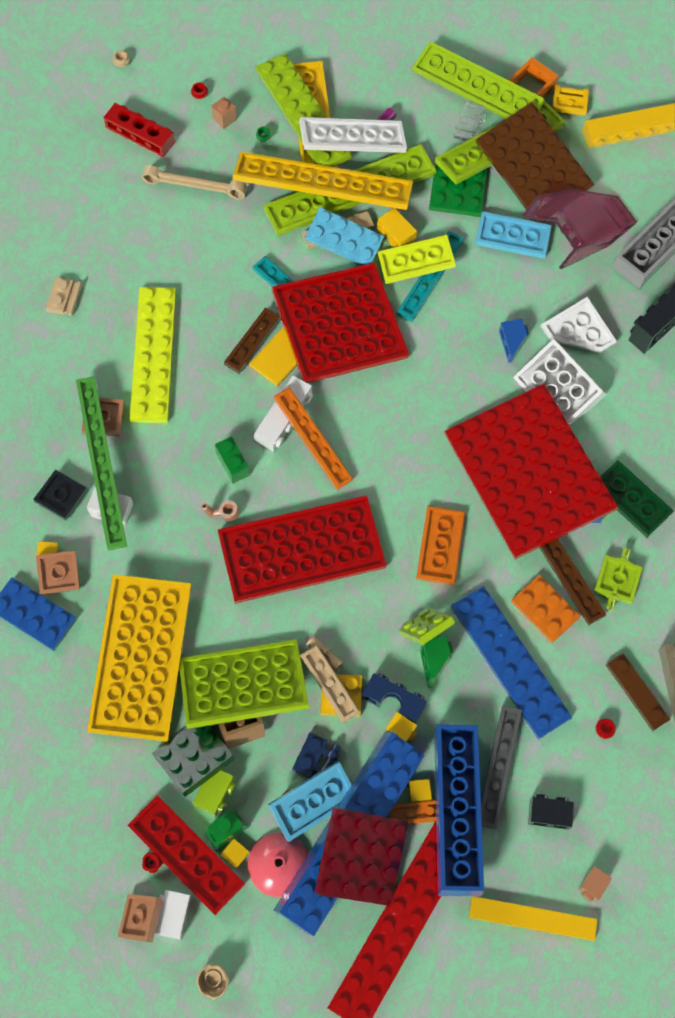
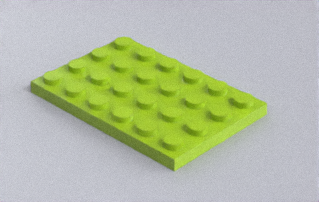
M297 639L183 657L180 660L179 667L187 729L309 709Z

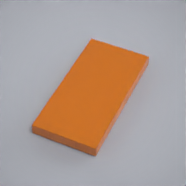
M427 506L416 576L417 580L455 585L465 516L464 511Z

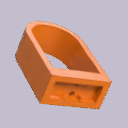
M531 57L509 81L518 84L529 74L544 85L536 94L545 98L554 89L559 75Z

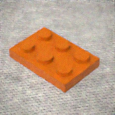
M540 575L511 600V603L552 644L581 617Z

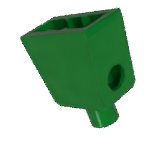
M230 809L206 828L205 835L215 850L218 851L249 827L237 810Z

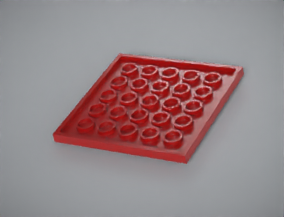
M375 263L272 287L273 297L304 382L311 383L409 358V352Z

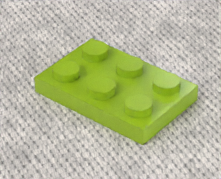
M424 609L418 614V617L403 623V627L398 631L402 637L424 645L455 624L452 616L433 609Z

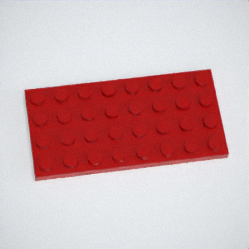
M367 495L218 529L235 604L377 571L387 567Z

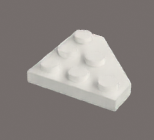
M588 297L540 326L550 341L555 339L560 344L599 353L617 343Z

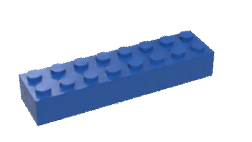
M437 724L434 731L438 896L481 897L484 892L478 725Z

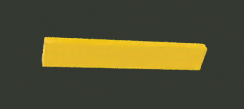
M471 897L468 916L470 919L595 941L597 919L486 898Z

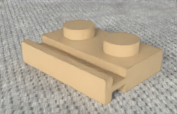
M55 277L46 305V311L73 316L82 287L81 282H73V280Z

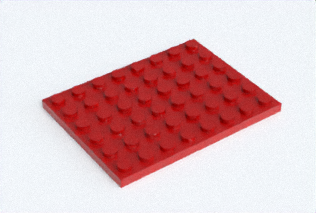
M545 384L444 431L447 440L514 560L618 509V506Z

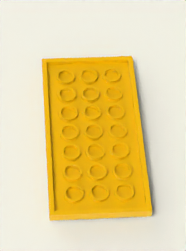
M113 574L87 727L88 733L161 742L169 741L192 587L191 583Z

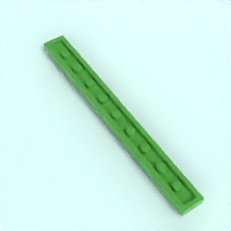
M95 377L77 379L76 384L107 549L110 551L127 547V541Z

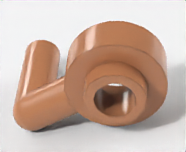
M231 500L223 502L219 509H212L208 503L201 505L202 510L209 517L222 516L226 521L235 520L240 513L237 504Z

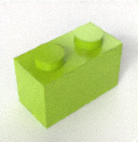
M221 770L203 783L193 801L194 807L215 817L218 812L222 813L227 803L224 800L227 794H232L236 785L234 783V776Z

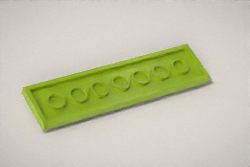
M431 41L411 68L414 73L504 119H507L531 102H533L538 110L545 102L544 98Z
M285 53L255 67L259 77L303 144L299 123L300 118H327V116ZM306 150L317 165L334 167L351 159L349 151Z
M545 101L539 112L551 128L557 131L565 126L566 121ZM492 128L435 157V163L455 184L492 166L475 142L477 138Z

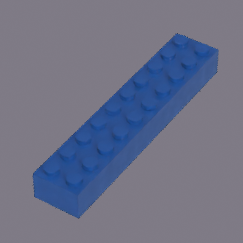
M384 732L338 808L387 817L425 755L395 733ZM329 822L273 910L311 936H315L337 900L336 897L314 893Z

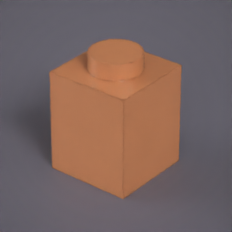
M225 96L211 106L212 118L223 129L237 120L236 107Z
M594 866L590 868L578 890L582 892L581 896L584 899L596 902L600 900L612 878Z

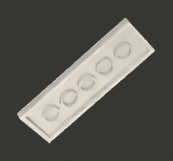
M301 117L299 121L304 150L405 153L407 150L401 121Z

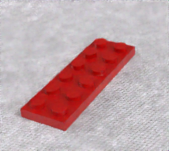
M158 795L127 825L215 916L245 886V883Z

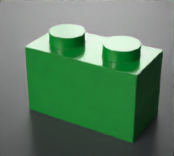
M232 436L215 444L216 454L233 484L250 476L249 467Z

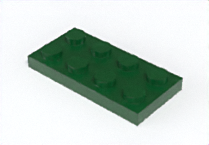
M619 460L600 476L618 506L617 511L646 538L673 514L674 510Z

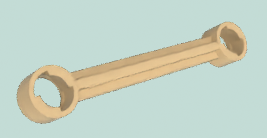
M152 165L145 166L142 174L143 181L148 184L165 182L228 193L234 199H243L247 189V185L241 181L233 180L230 183L168 173Z

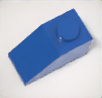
M523 319L501 322L499 334L508 363L514 360L525 343L526 336L529 334L528 327L524 325Z

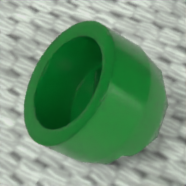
M264 126L259 127L256 132V138L260 142H266L270 137V130Z

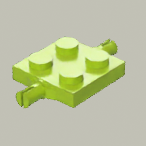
M623 548L621 558L604 556L595 585V593L609 598L606 609L609 611H614L616 601L632 604L643 567L628 561L631 550H627V548Z

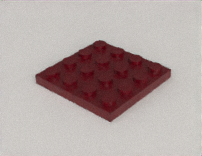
M333 807L314 893L389 906L394 895L409 822Z

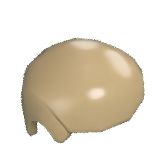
M210 963L201 968L197 975L196 984L202 995L214 1000L224 995L229 987L230 979L225 968Z

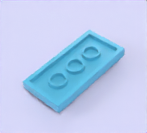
M320 207L305 236V240L362 266L373 263L384 240V236Z
M482 211L475 245L545 259L552 225Z
M335 762L267 805L284 837L290 842L331 816L333 807L338 808L352 785L340 762Z

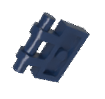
M309 732L292 770L311 778L314 772L319 773L331 766L334 761H337L339 757L338 752L341 747L333 744L331 750L325 748L328 740ZM322 755L327 757L323 767L317 765Z

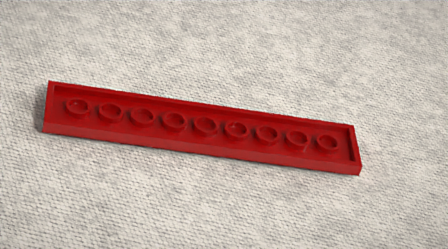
M436 821L397 886L390 905L385 907L327 1007L341 1018H373L441 896H438Z

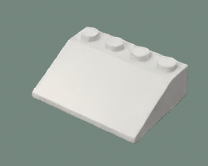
M555 339L548 343L513 377L526 392L545 384L569 425L592 409L607 395Z

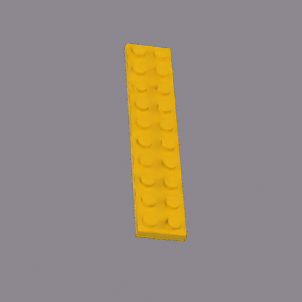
M240 151L233 172V180L403 210L408 209L413 185L411 180Z

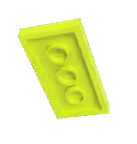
M447 235L378 251L386 284L456 267Z

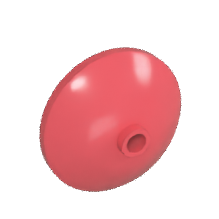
M272 833L264 836L253 846L249 854L248 872L251 881L264 894L272 897H282L309 854L306 847L297 838L288 842L283 833ZM281 859L283 861L282 866L277 867L275 861Z

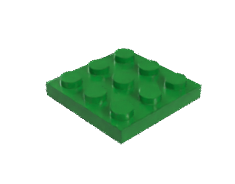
M435 163L436 173L433 176L429 210L481 217L487 169L455 184Z

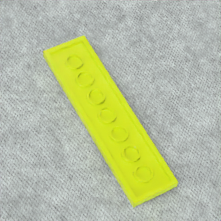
M139 287L130 422L168 423L176 288Z

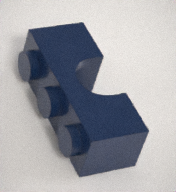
M373 673L362 693V699L377 707H380L383 700L388 697L396 698L401 705L398 713L414 724L417 723L427 704L423 695L407 691L404 685L390 682L389 678L381 673L378 675Z

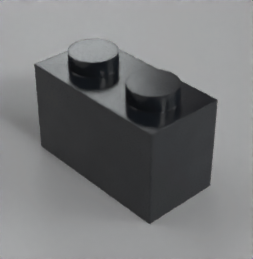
M536 794V797L530 799L528 825L569 830L573 826L574 802L568 801L569 799L566 797H556L555 800L548 799L547 795Z

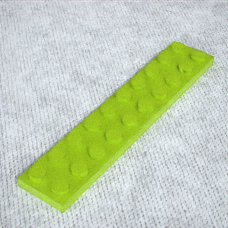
M421 144L407 149L405 153H397L353 170L411 180L413 184L432 177L436 173L435 167ZM296 192L263 205V210L277 237L312 224L320 207L338 214L363 203Z

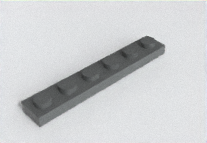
M504 705L501 707L481 798L482 827L496 830L498 826L522 710Z

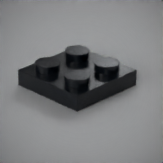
M55 469L33 500L38 505L66 521L88 489Z

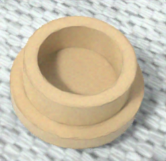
M123 50L116 51L112 58L114 65L117 67H125L130 62L129 55Z

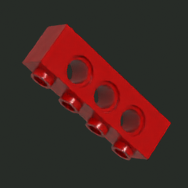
M114 103L103 117L107 129L162 157L167 154L175 143L174 133L169 128L158 125L155 121L143 117L140 113L129 110L124 105Z

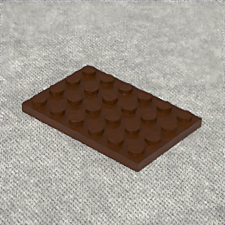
M533 102L499 123L475 141L535 222H543L595 185Z

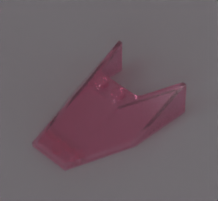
M576 189L537 195L523 214L524 218L556 223L562 234L570 242L574 249L559 266L560 269L612 245L637 223L618 196Z

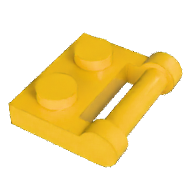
M555 84L552 108L560 113L586 116L589 89L560 87V85Z

